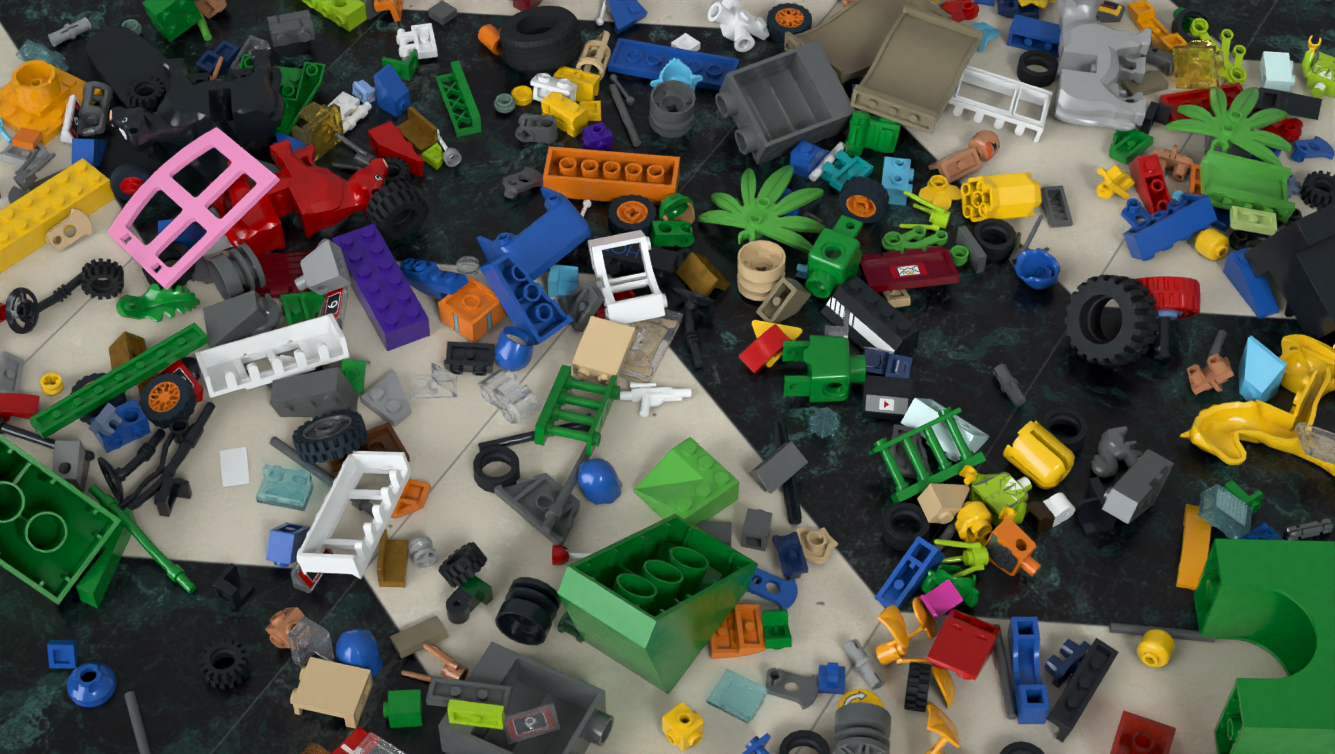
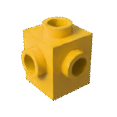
M682 701L662 716V731L673 746L677 745L684 752L690 746L698 745L703 739L704 720L697 711H692Z

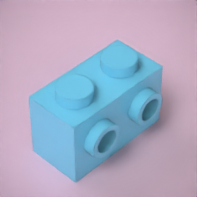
M885 157L882 185L887 189L890 197L888 204L906 206L908 196L903 191L907 190L912 193L913 184H908L909 181L913 182L914 169L910 168L911 159Z

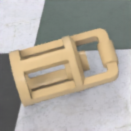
M604 30L595 40H589L584 43L576 69L590 72L591 66L594 65L599 69L598 75H601L600 80H602L611 56V50L607 46L610 37L608 31Z

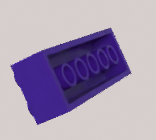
M375 223L332 238L333 243L341 247L352 282L350 285L385 349L390 351L430 336L429 318Z

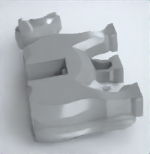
M1058 0L1057 13L1060 16L1059 28L1061 32L1058 45L1059 61L1057 75H1060L1055 91L1054 117L1066 123L1082 126H1101L1119 131L1132 130L1135 128V125L1142 126L1146 114V100L1143 99V93L1137 92L1131 97H1122L1120 95H1125L1127 92L1126 90H1120L1117 84L1119 77L1134 80L1136 83H1142L1145 75L1146 57L1134 60L1124 54L1140 53L1147 55L1151 42V28H1146L1141 33L1134 34L1115 30L1096 21L1098 9L1105 0Z

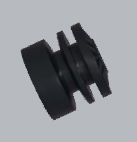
M519 577L513 580L505 596V601L495 618L496 626L501 633L515 642L525 645L542 644L547 638L552 621L561 606V599L557 591L549 584L531 577Z

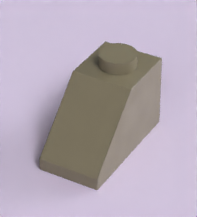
M782 276L756 313L765 322L778 324L796 314L811 294L797 280Z

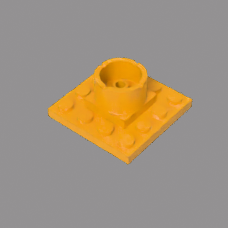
M39 58L19 65V68H16L12 73V80L0 89V118L3 121V125L17 132L21 127L42 131L43 138L39 143L45 146L61 132L70 96L75 95L82 105L83 86L87 82ZM94 89L95 95L103 96L101 89Z

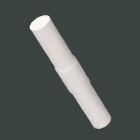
M839 142L809 175L811 181H816L824 172L822 165L827 161L832 164L836 159V153L845 149L843 142Z

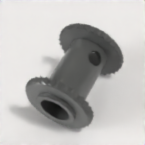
M1151 40L1147 55L1142 54L1141 57H1146V63L1169 69L1168 76H1172L1178 65L1180 48L1177 47L1175 53L1152 47Z

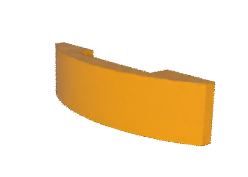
M1147 0L1128 3L1127 8L1139 31L1142 32L1146 28H1151V40L1154 47L1169 52L1176 51L1177 47L1180 49L1188 47V43L1178 33L1171 34L1155 17L1156 9Z
M1186 504L1181 559L1178 566L1176 587L1195 590L1208 558L1211 509Z

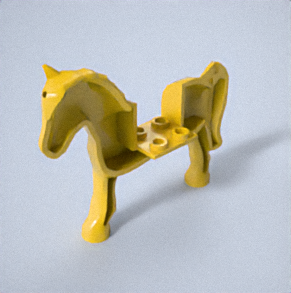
M1294 334L1284 336L1281 340L1282 355L1279 358L1287 364L1280 384L1289 391L1296 393L1293 404L1296 406H1292L1290 413L1257 399L1255 402L1250 400L1247 402L1236 401L1225 402L1219 405L1214 404L1207 409L1201 410L1194 419L1191 429L1180 434V438L1190 439L1194 445L1205 452L1219 457L1228 465H1240L1246 460L1247 452L1239 441L1244 440L1251 443H1263L1270 448L1301 457L1321 466L1335 477V461L1330 458L1319 459L1309 454V446L1300 434L1311 435L1319 400L1328 392L1335 391V349L1306 335Z

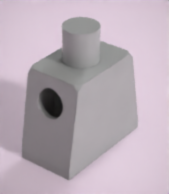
M326 240L301 260L300 264L303 275L295 279V284L300 291L309 288L318 295H324L352 283L341 247L330 240Z

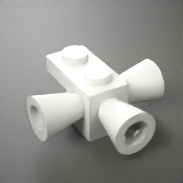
M723 0L722 3L715 2L709 9V21L719 23L723 36L734 41V47L739 52H746L754 46L755 41L750 34L762 40L769 36L765 20L751 15L745 9H741V0Z

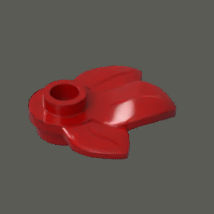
M950 0L940 6L942 10L952 15L951 20L956 22L973 20L978 16L979 12L978 4L971 0Z
M1287 118L1260 130L1274 133L1288 143H1293L1299 140L1302 134L1303 122L1297 118L1290 120Z

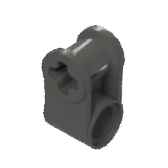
M525 113L519 117V127L515 132L518 140L522 142L551 144L558 139L557 122L554 116Z

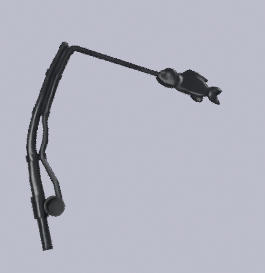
M207 402L198 419L191 426H189V422L186 419H176L171 422L169 426L171 433L163 445L160 463L156 471L147 476L133 494H130L126 499L117 504L123 512L126 508L133 511L142 506L143 503L155 495L157 490L160 491L165 477L171 478L175 475L176 470L184 461L189 451L196 446L202 436L203 428L216 407L213 403ZM174 440L180 446L168 465L164 467L169 446ZM162 474L150 488L139 495L148 483Z

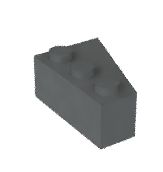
M336 367L273 380L270 405L280 417H322V414L327 413L329 415L333 411H337V413L341 410H346V412L348 410L357 411L359 394L340 368Z
M1147 449L1113 487L1110 486L1103 497L1105 503L1102 509L1129 524L1154 505L1174 463Z

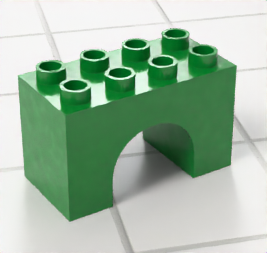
M1215 539L1194 592L1200 638L1231 639L1252 643L1270 653L1281 664L1287 674V677L1275 679H1236L1214 729L1217 754H1335V541Z

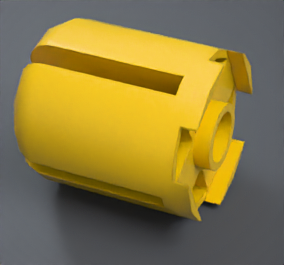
M1030 421L1018 432L1019 436L1013 442V447L1007 445L1003 456L1041 489L1054 488L1071 471L1075 456L1070 449L1037 421Z

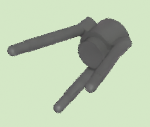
M338 132L334 134L344 144L357 152L354 158V163L357 166L333 162V167L357 172L365 168L372 159L377 158L362 150Z
M35 149L22 167L15 172L16 176L13 179L23 191L27 189L32 191L63 171L60 170L35 182L37 179L35 173L56 156L55 153L50 154L32 170L29 168L26 170L39 153V150Z
M1039 215L1024 246L1020 248L1019 244L1022 234L1021 232L1017 233L1014 249L1009 258L1012 266L1016 264V258L1023 250L1030 249L1028 247L1043 219L1042 215ZM1046 247V248L1043 249V250H1044L1045 252H1048V251H1049V248Z

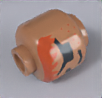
M980 130L969 141L968 148L975 147L980 161L987 162L999 151L1000 141L993 131Z

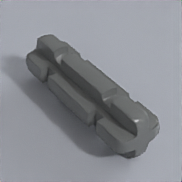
M1330 518L1319 519V522L1315 520L1297 524L1298 527L1292 525L1285 528L1284 535L1287 540H1298V537L1302 539L1320 535V532L1325 534L1332 531L1333 523Z

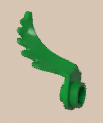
M154 283L143 296H122L116 303V310L124 318L137 320L148 318L154 322H160L163 319V314L169 318H174L175 310L180 314H184L185 310L190 312L192 308L196 309V305L200 304V300L195 297L194 293L190 295L188 288L182 292L181 285H177L173 291L172 286L168 290L164 287L161 290L159 284Z

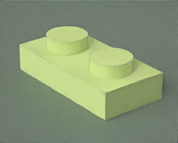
M1232 206L1230 209V228L1272 236L1277 232L1276 213Z

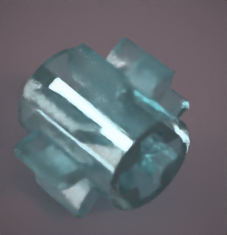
M828 407L819 410L815 409V416L811 415L809 424L812 425V433L816 432L822 438L829 435L833 436L834 429H839L840 420L837 419V412H833Z

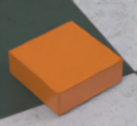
M21 127L12 139L13 146L34 150L43 138L42 131Z

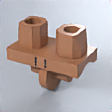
M1174 145L1173 150L1164 149L1159 151L1154 149L1153 155L1158 154L1163 174L1164 170L1173 171L1172 178L1180 182L1184 180L1186 175H1189L1193 159L1184 157L1185 153L1177 152L1178 145Z
M1216 353L1207 359V367L1201 369L1199 365L1194 364L1187 368L1191 388L1195 395L1215 388L1218 393L1223 391L1221 384L1234 376L1227 356L1222 358Z

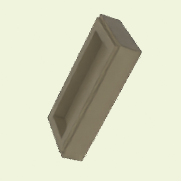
M1159 70L1145 74L1141 84L1129 79L1123 80L1121 83V87L1123 90H1126L1129 97L1137 92H1142L1143 96L1166 90L1169 86L1168 81Z
M434 616L390 636V640L402 659L424 649V644L433 645L448 638V632L439 618Z

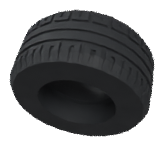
M539 6L516 13L504 22L499 33L506 63L514 70L522 73H545L562 68L574 61L582 48L581 34L576 16L568 9L560 6Z

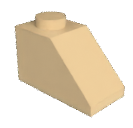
M930 483L917 500L929 523L946 524L952 521L956 513L962 508L970 488L968 485Z

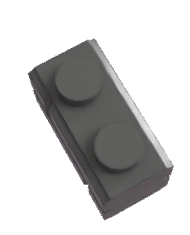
M309 10L267 17L273 47L315 40Z

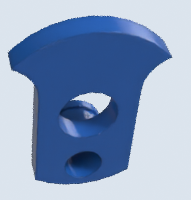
M1315 136L1314 139L1294 141L1292 144L1294 151L1290 157L1300 163L1305 158L1326 157L1332 160L1335 153L1328 142Z
M1131 198L1127 200L1126 207L1122 210L1121 216L1132 227L1138 224L1136 221L1138 218L1152 220L1151 215L1141 206V202H1138V199Z
M757 568L747 592L777 604L780 609H788L795 602L798 589L795 579L786 581ZM766 584H775L779 592L777 594L770 593L766 588Z

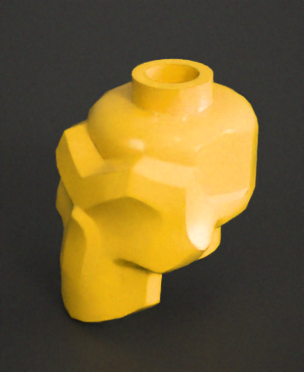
M980 501L965 502L957 514V521L955 523V530L958 532L960 539L967 543L980 542L981 546H985L987 542L985 538L992 531L990 524L992 515L984 503Z

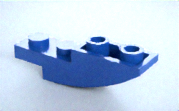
M408 258L401 262L400 269L409 285L436 299L442 300L448 294H454L469 282L465 274L439 270L436 262Z

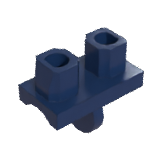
M792 532L785 536H772V542L783 577L791 580L800 578L803 573H808V565L797 532Z
M1067 639L1059 651L1067 659L1062 661L1056 655H1052L1046 661L1044 669L1054 677L1052 682L1054 686L1059 688L1069 677L1071 679L1086 651L1090 648V644L1083 641L1081 645H1078L1072 640Z

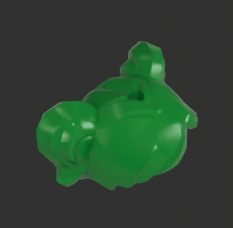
M940 564L936 571L930 569L927 571L928 576L921 584L922 591L925 594L946 580H950L963 598L962 602L966 606L973 608L978 603L979 591L975 588L976 575L953 577L952 575L963 571V569L959 566Z

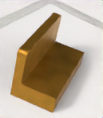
M410 106L407 108L408 120L396 128L401 129L405 140L410 141L413 149L421 155L435 143H438L437 128Z
M695 252L689 254L676 272L693 292L706 297L709 296L714 288L726 290L730 285V282L704 255Z
M124 331L109 347L112 370L146 351L145 339Z
M387 529L384 530L379 545L377 562L379 587L405 588L409 540H388Z

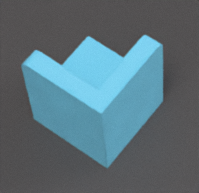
M553 265L548 276V296L567 297L570 295V291L577 289L579 283L578 267Z

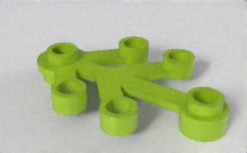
M1196 18L1190 25V32L1193 36L1200 37L1211 53L1200 51L1198 48H1191L1187 53V59L1191 62L1198 60L1221 64L1224 68H1214L1210 64H1204L1199 71L1203 78H1209L1212 75L1225 78L1229 84L1240 83V85H1243L1247 79L1246 71L1242 67L1246 48L1243 45H1236L1232 50L1234 63L1232 65L1228 60L1230 42L1234 36L1233 32L1230 29H1224L1219 35L1221 41L1220 49L1206 32L1208 30L1207 21L1202 18Z

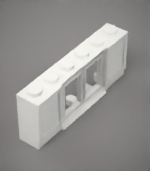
M331 313L195 352V356L210 398L239 389L246 388V390L272 383L273 380L316 370L315 367L349 358L345 336ZM297 349L294 351L296 362L282 365L280 358L275 356L279 353ZM267 357L272 369L259 372L257 365L252 361ZM251 362L247 366L249 375H247L243 364Z

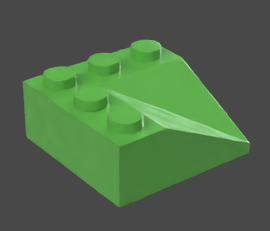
M689 437L672 448L634 488V492L662 519L676 514L691 524L696 525L700 521H708L738 500L739 481L695 440Z

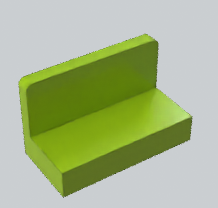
M449 700L447 708L449 723L503 730L506 719L504 706Z

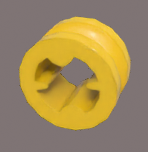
M49 372L40 379L42 391L47 396L58 395L64 389L62 378L58 373Z

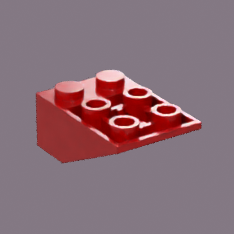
M952 608L926 660L932 662V665L936 668L949 669L956 672L962 679H973L976 681L992 654L1001 628Z

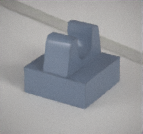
M108 402L88 429L95 434L100 432L111 436L115 430L109 426V423L118 427L122 419L114 412L116 408Z

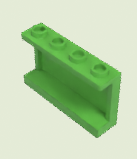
M1208 150L1200 162L1201 195L1209 196L1212 206L1230 210L1232 206L1276 213V221L1284 223L1287 222L1295 211V203L1288 201L1287 179L1292 174L1291 168L1214 150Z

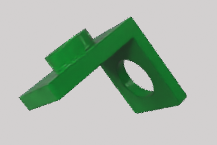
M414 49L407 62L383 57L382 67L389 64L401 79L410 81L419 65L418 51Z
M342 359L341 371L357 393H364L366 365H370L371 361Z

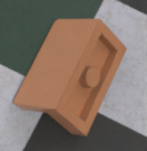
M975 147L960 149L928 165L929 170L938 169L940 175L944 176L950 184L981 168L982 164Z

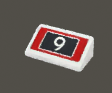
M71 95L69 98L60 135V141L72 144V139H78V112L81 104L75 95Z

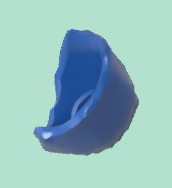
M1037 248L1036 250H1023L1017 256L1014 268L1017 276L1025 284L1037 290L1046 289L1057 284L1061 268L1051 254Z
M592 458L580 464L578 484L590 502L595 505L610 504L621 495L622 483L614 467L608 461Z
M356 627L340 635L336 643V663L371 670L372 676H376L383 668V662L378 642L373 634L367 629Z

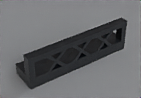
M1095 638L1046 718L1061 728L1056 739L1062 743L1073 730L1119 653L1098 638Z

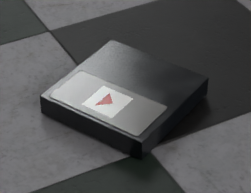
M865 375L861 417L902 421L911 405L912 379Z

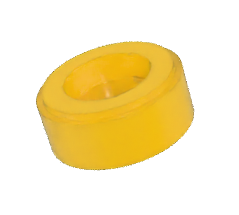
M527 86L515 87L512 90L515 104L520 106L530 104L533 100L532 89Z

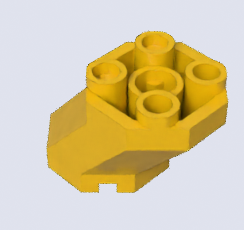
M1030 172L969 178L967 183H963L961 186L963 215L965 218H970L972 222H981L990 218L1004 220L1033 217L1035 207H1039L1042 202L1040 183L1030 177L1032 176Z

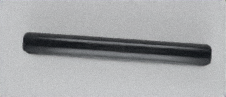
M784 422L775 423L773 430L776 448L778 449L784 443L789 442L787 425ZM794 474L782 486L788 523L798 525L802 522V515Z

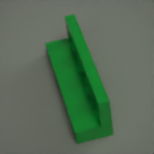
M459 60L450 62L451 73L435 76V80L456 137L482 132L480 114ZM448 81L454 82L451 87L443 85L442 83ZM453 94L458 96V99L454 101L448 97ZM456 108L464 110L461 115L454 113ZM463 122L471 127L459 129L458 126Z

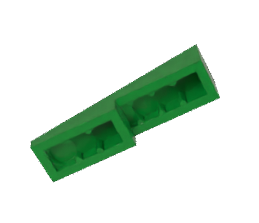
M126 508L124 513L136 523L132 509ZM121 523L118 524L99 550L101 555L76 586L80 600L96 608L99 607L132 535Z

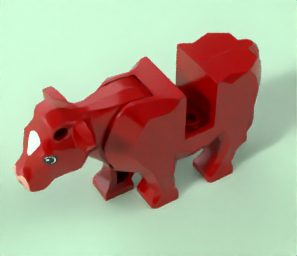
M289 140L271 145L269 147L271 158L276 163V167L281 171L275 174L280 181L235 223L225 235L230 244L236 249L238 245L245 243L255 255H262L276 248L286 247L282 225L278 217H284L291 212H294L307 239L311 238L317 231L340 223L342 219L360 210L363 211L366 219H368L366 215V207L369 205L368 201L370 198H373V194L376 191H379L385 185L388 165L384 159L374 158L365 168L357 171L346 180L327 168L316 166L314 163L316 157L313 145L296 151H292ZM228 161V167L231 165V161ZM242 174L211 204L219 212L220 219L256 186L257 183H252L247 174Z

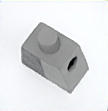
M55 440L52 471L84 493L90 461L81 441Z

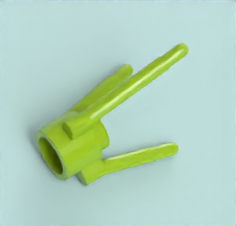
M907 190L903 191L908 197L927 206L913 204L914 208L931 214L929 222L933 224H900V228L913 229L915 226H923L926 230L939 231L940 228L946 229L951 212L945 211L944 208L938 207Z
M934 540V543L939 545L967 548V550L963 551L962 556L944 558L940 563L947 564L963 561L966 566H970V568L952 575L953 577H963L975 571L984 570V566L988 564V551L985 546H981L980 542L967 543L951 540Z

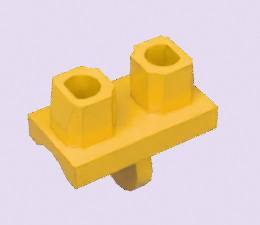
M1116 164L1107 171L1102 167L1097 170V173L1105 179V181H1102L1097 186V196L1104 200L1111 198L1114 193H1117L1125 200L1130 196L1127 190L1135 182L1127 172H1123Z

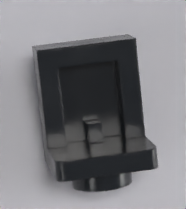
M1151 101L1142 123L1141 132L1149 135L1154 122L1166 125L1172 108Z
M164 478L160 491L157 490L154 496V504L157 505L160 516H170L177 497L191 499L192 491L189 481L181 478Z

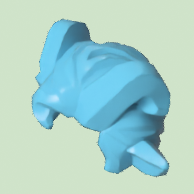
M673 58L669 60V63L660 72L659 79L651 81L650 86L655 87L657 84L667 80H677L686 83L695 91V85L703 80V76L693 75L690 68L683 64L680 59Z

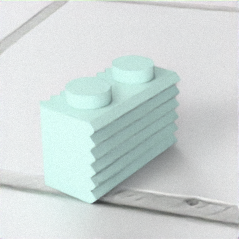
M1263 51L1260 61L1262 87L1289 92L1290 87H1294L1295 75H1292L1293 61L1289 59V53Z

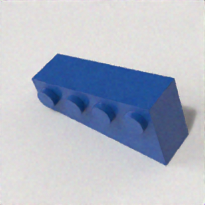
M1185 192L1180 196L1181 201L1170 202L1167 204V210L1153 213L1151 215L1152 220H1143L1123 233L1132 258L1142 261L1150 260L1155 257V253L1171 249L1174 243L1191 238L1192 233L1208 229L1211 223L1218 220L1209 196Z
M509 252L497 255L479 267L513 325L530 335L534 340V345L542 343L574 320L569 314H565L559 308L560 305L543 291L544 288L529 276L526 269Z

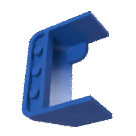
M542 187L540 190L545 199L544 205L548 212L521 233L515 235L504 232L498 235L494 241L482 236L477 237L487 261L497 255L509 252L526 269L529 276L535 280L591 235L592 231L588 222L566 196L546 187Z

